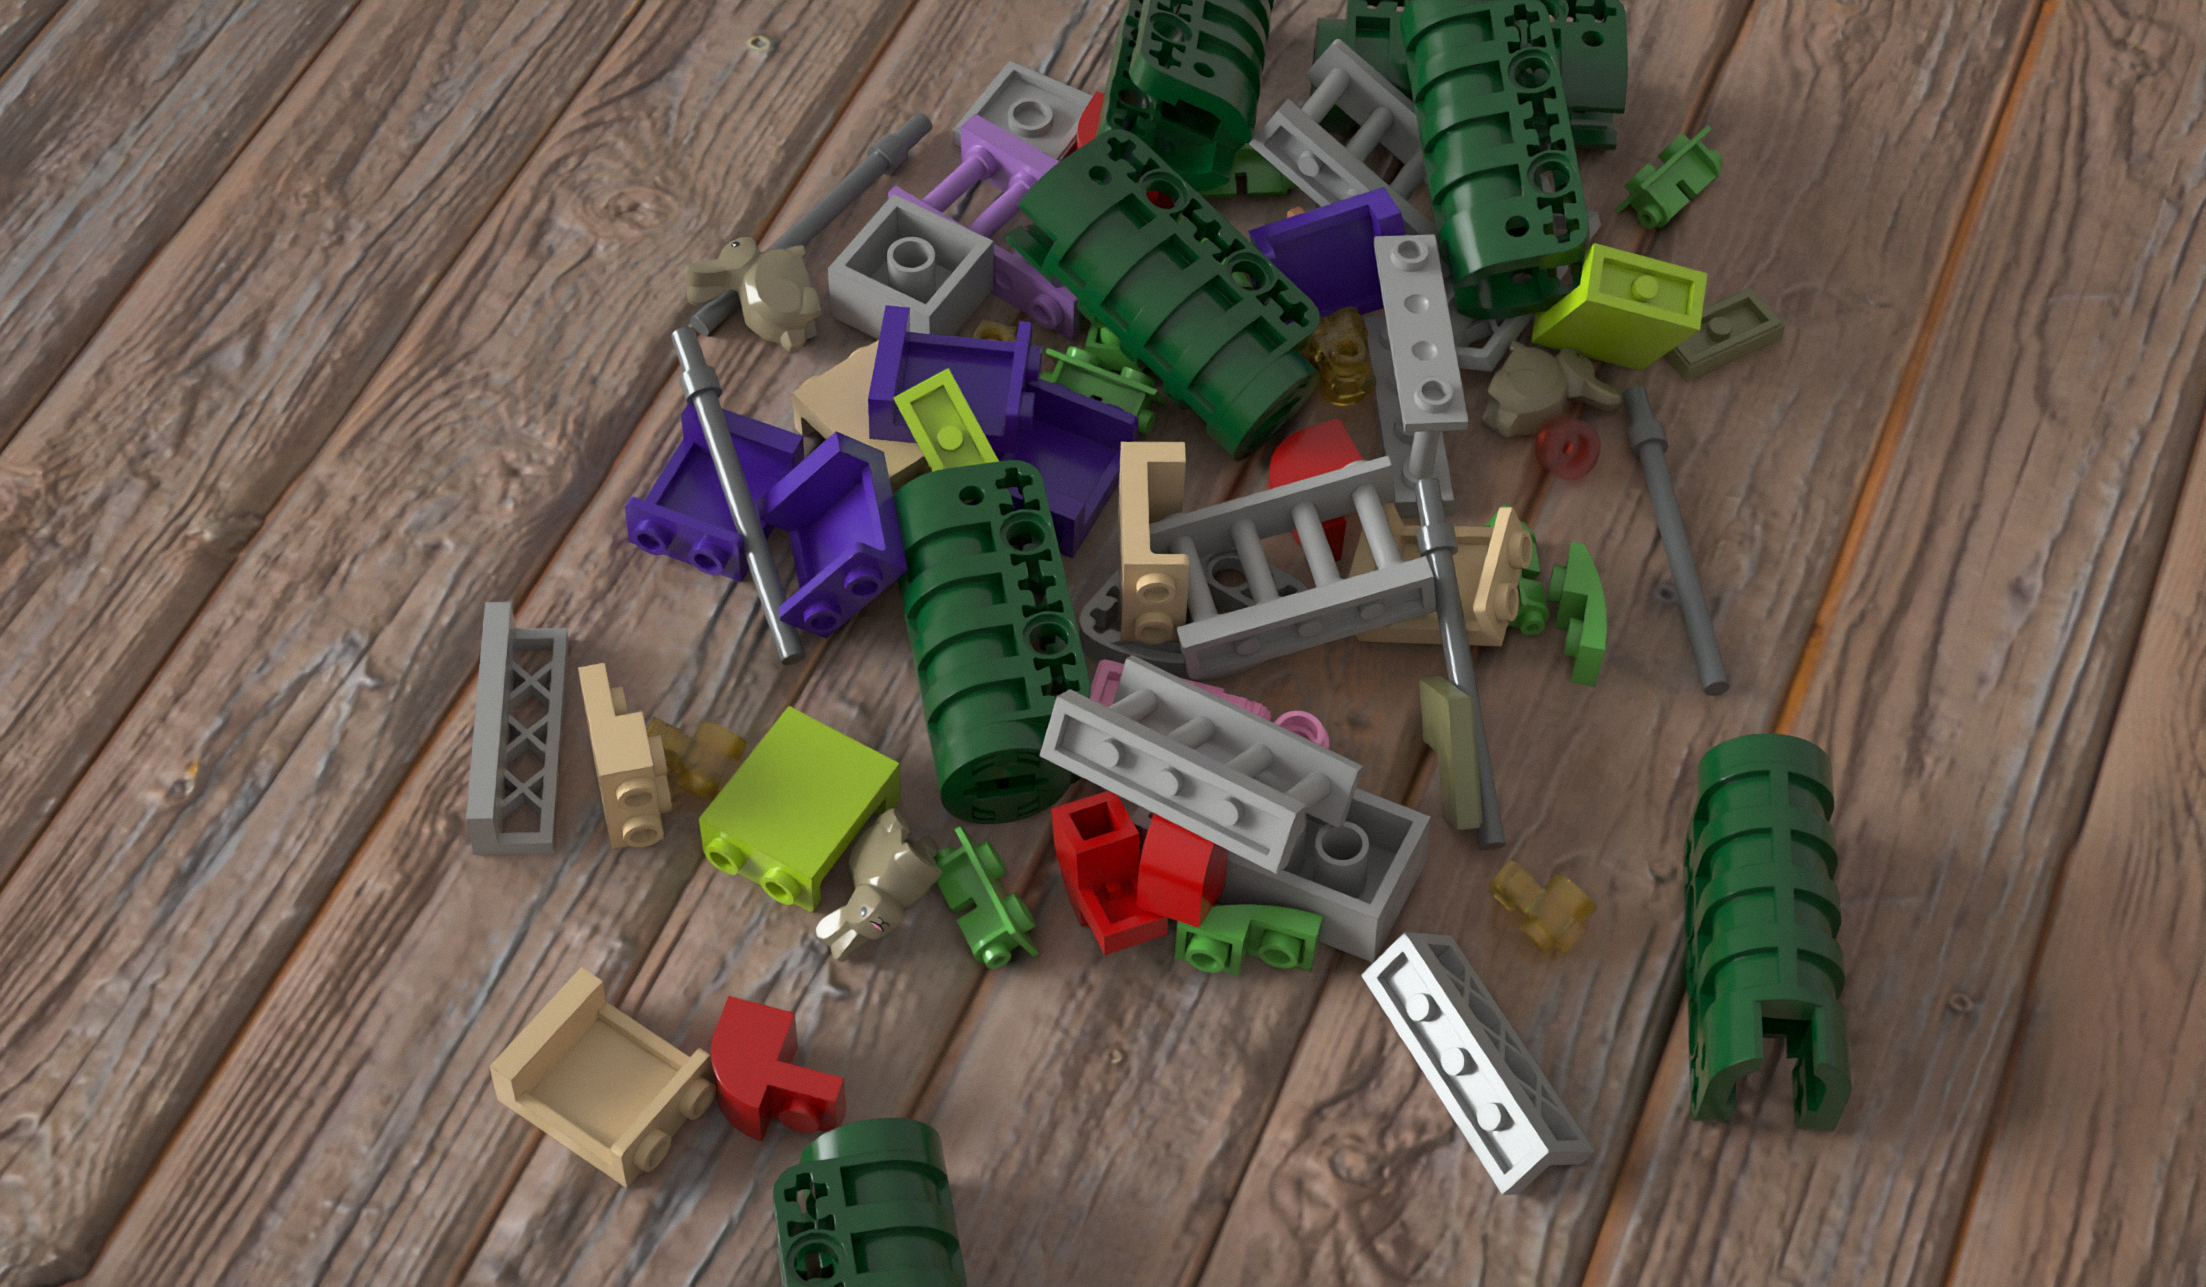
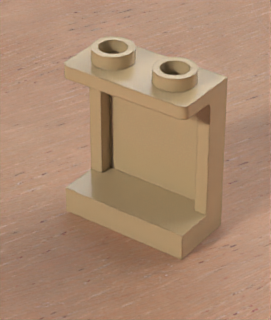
M877 340L869 346L858 348L848 359L822 375L809 378L799 389L792 392L795 429L804 437L817 430L827 440L837 431L884 451L892 494L894 495L909 481L932 472L917 443L869 439L868 395L879 342Z
M1121 442L1118 499L1121 641H1141L1146 644L1179 641L1177 627L1186 625L1190 572L1189 556L1186 554L1152 553L1150 550L1149 530L1150 523L1160 521L1170 514L1180 513L1183 510L1186 466L1185 442Z
M1383 504L1382 506L1402 561L1421 558L1416 531L1421 526H1404L1394 504ZM1513 507L1499 508L1494 527L1454 526L1458 552L1453 555L1469 645L1502 646L1508 621H1513L1517 616L1519 607L1517 586L1522 569L1528 568L1531 562L1532 539L1530 533L1527 530H1523ZM1363 528L1348 578L1378 570ZM1437 611L1356 634L1359 642L1443 644Z
M582 967L489 1066L498 1101L626 1188L630 1186L643 1170L650 1172L660 1164L670 1148L672 1136L687 1119L693 1121L699 1118L711 1104L716 1092L712 1060L709 1053L699 1048L689 1057L606 1002L603 981Z

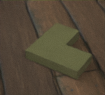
M1750 287L1704 307L1700 331L1663 356L1680 376L1688 382L1781 340L1785 325Z
M1442 676L1419 678L1423 741L1438 753L1442 817L1457 830L1480 828L1482 810L1474 700Z

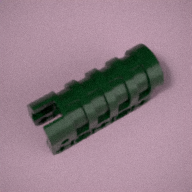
M1129 0L1120 18L1095 138L1111 129H1122L1132 132L1144 141L1195 191L1211 190L1227 184L1231 177L1234 153L1242 148L1245 143H1250L1256 124L1257 105L1260 97L1262 72L1274 0Z
M1347 0L1345 19L1318 17L1312 65L1334 40L1340 39L1413 102L1400 28L1402 12L1413 0ZM1539 0L1546 6L1549 15L1555 19L1554 22H1551L1575 149L1615 151L1617 147V133L1614 130L1613 113L1624 114L1628 79L1626 12L1623 4L1619 0ZM1367 6H1375L1376 9L1367 8ZM1397 7H1403V11H1397ZM1567 17H1572L1573 22H1567ZM1519 20L1522 35L1521 44H1530L1531 34L1527 20ZM1531 68L1522 70L1520 75L1522 76L1524 87L1535 88L1534 74ZM1312 83L1310 86V97L1317 89ZM1336 104L1318 124L1328 133L1347 134L1348 126H1360ZM1534 113L1535 130L1537 133L1545 132L1548 129L1545 114Z
M1413 0L1402 12L1400 28L1439 253L1442 260L1450 267L1457 313L1476 319H1504L1545 312L1580 285L1585 250L1590 246L1589 219L1549 13L1546 6L1539 0ZM1519 20H1527L1531 34L1530 44H1521L1522 35ZM1531 68L1534 74L1535 88L1524 87L1522 76L1520 75L1522 70ZM1534 113L1545 114L1548 127L1545 132L1537 133L1535 130ZM1549 170L1553 173L1554 193L1543 191L1541 173ZM1553 214L1564 215L1567 229L1565 234L1560 236L1554 235ZM1568 265L1569 273L1573 276V284L1561 286V282L1557 278V267ZM1519 273H1527L1532 276V279L1525 284H1518L1512 280Z
M1111 129L1103 132L1053 166L1029 189L1019 202L1018 207L1034 223L1027 226L1019 225L1006 234L1005 240L1055 288L1066 287L1078 298V310L1095 327H1108L1121 340V352L1139 369L1149 367L1164 381L1163 392L1180 409L1187 410L1192 408L1207 423L1206 434L1234 461L1246 459L1269 442L1294 417L1314 391L1320 379V372L1299 352L1308 345L1319 326L1320 315L1316 305L1144 141L1132 132L1122 129ZM1150 191L1162 192L1171 198L1175 207L1171 209L1157 207L1150 202L1146 193ZM1204 238H1207V239H1208V240L1203 241L1202 243L1199 242L1200 240H1203ZM1225 257H1228V258L1226 259L1225 263H1224L1223 265H1221V263L1224 261ZM1245 272L1250 274L1258 281L1260 289L1247 290L1242 288L1234 281L1232 273ZM1268 297H1271V299H1270V301L1268 302L1267 306H1264V304H1265V302L1267 301ZM1290 319H1292V320L1295 321V322H1292V323H1290V324H1288V325H1286L1285 323H1283V322H1286V321H1288V320H1290Z
M1006 460L929 472L906 483L893 495L908 569L897 580L941 803L947 812L966 822L1002 824L1022 820L1054 805L1063 797L1071 784L1076 783L1082 778L1040 757L1056 701L1055 696H1052V691L1062 694L1071 689L1090 699L1089 675L1043 478L1037 468L1021 460ZM1007 488H1018V492L1023 495V509L1013 512L1012 498ZM967 500H977L981 503L977 505H966L963 502ZM1011 545H1017L1018 550L1013 548ZM1031 591L1036 592L1042 598L1041 603L1037 606ZM1038 638L1040 648L1045 654L1039 653L1032 648V641Z
M1774 733L1740 736L1716 745L1699 761L1697 766L1698 797L1684 843L1683 888L1691 1117L1693 1121L1729 1124L1737 1106L1736 1082L1749 1073L1759 1071L1764 1059L1763 1038H1785L1786 1059L1797 1058L1792 1070L1794 1123L1796 1128L1834 1132L1850 1098L1852 1083L1848 1017L1846 1009L1838 1001L1845 985L1843 950L1835 940L1841 927V902L1839 890L1832 881L1838 866L1837 837L1834 828L1829 823L1834 811L1832 763L1829 756L1820 747L1802 738Z
M877 1118L838 1127L812 1141L802 1152L799 1164L787 1168L779 1175L775 1182L773 1205L778 1236L777 1248L782 1287H967L942 1141L939 1133L931 1126L905 1118ZM801 1190L804 1192L807 1210L805 1213H801V1207L797 1202L798 1191ZM819 1252L821 1278L807 1280L805 1255Z

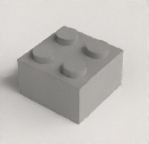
M893 194L828 268L830 316L879 339L885 305L909 307L910 332L954 336L993 290L994 241Z

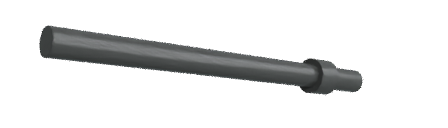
M917 112L893 135L884 134L868 149V157L766 250L771 248L787 249L800 245L806 246L883 174H893L907 161L908 151L932 130V123L929 118L923 113ZM734 290L725 291L719 298L706 304L691 317L692 326L698 333L707 336L741 305L739 294Z
M693 327L679 328L672 333L671 338L683 370L679 381L686 402L691 406H695L737 533L741 534L744 538L743 551L781 663L783 665L798 663L806 657L797 628L780 621L778 608L787 601L718 399L722 395V389L716 371L712 366H707L695 329Z
M1632 386L1623 392L1631 424L1627 431L1631 451L1636 459L1641 460L1704 692L1709 696L1721 695L1730 686L1664 453L1668 449V443L1663 425L1660 421L1654 419L1646 388L1643 386Z
M1426 478L1414 483L1421 528L1416 531L1420 557L1426 556L1434 576L1436 610L1449 682L1474 700L1482 823L1480 828H1476L1480 850H1495L1504 847L1506 842L1453 555L1458 552L1454 526L1446 522L1439 480L1436 478Z

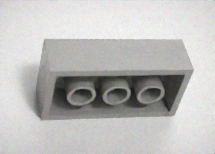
M1356 788L1345 823L1339 829L1305 813L1288 866L1277 874L1228 850L1225 888L1216 901L1226 905L1254 904L1279 906L1323 915L1319 942L1374 963L1427 861L1431 816ZM1141 806L1137 808L1131 819L1139 832L1140 855H1142L1146 835L1154 815L1153 812Z

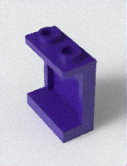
M1384 187L1248 231L1251 243L1316 305L1320 315L1319 326L1316 330L1384 308L1374 249L1375 236L1406 235L1402 213ZM1248 274L1254 289H1260L1258 281ZM1268 297V299H1267V301L1265 302L1264 306H1267V304H1268V302L1270 301L1271 297ZM1290 319V320H1288V321H1286V322H1283V323H1285L1286 325H1288V324H1290V323H1292V322H1295V321L1292 320V319Z
M885 305L868 395L869 439L917 443L893 397L949 368L993 451L1017 453L1020 430H1032L1034 420L1035 393L1026 392L1028 382L1039 383L1041 373L1042 346L1032 345V322H1019L1016 342L910 332L909 307Z
M1039 379V383L1028 382L1026 391L1035 393L1032 430H1020L1017 453L994 451L999 461L1021 460L1032 464L1039 470L1045 486L1059 551L1063 555L1074 558L1119 485L1121 442H1137L1139 420L1135 415L1126 412L1116 405L1105 404L1076 393L1062 384ZM1007 488L1011 494L1013 512L1023 509V495L1018 492V488ZM973 500L966 505H977L981 502Z
M687 404L681 414L682 442L645 500L631 497L625 506L629 542L638 545L647 553L666 555L694 565L698 570L706 574H720L742 582L750 569L743 551L744 538L741 534L737 533L695 406ZM722 408L759 516L757 501L805 459L803 436ZM760 521L767 540L775 526Z
M836 431L757 501L760 521L790 533L799 590L778 608L781 622L827 638L908 571L884 451Z

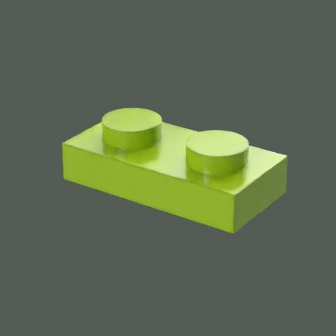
M949 368L893 397L932 472L947 468L999 462ZM967 500V501H965V502H963V503H964V504H967V503H969V502H971V501H973V500Z

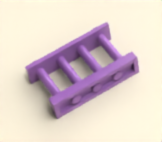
M975 113L961 126V165L922 201L897 186H894L888 192V199L895 194L965 227L943 214V212L979 179L985 180L1005 193L965 228L990 239L1021 210L1018 204L1024 195L1059 161ZM994 244V285L991 293L1033 317L1042 327L1053 329L1074 341L1080 335L1081 312L1077 307L1079 299L1066 287L1055 288L1017 251L1011 254Z

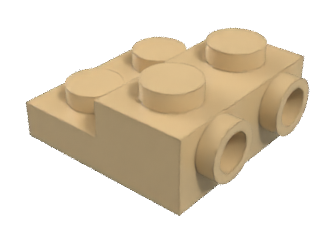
M605 663L578 667L591 748L611 849L626 846L647 847L653 845L659 840L664 839L660 813L673 811L666 777L668 773L661 736L647 737L642 711L628 714L623 686L609 687Z

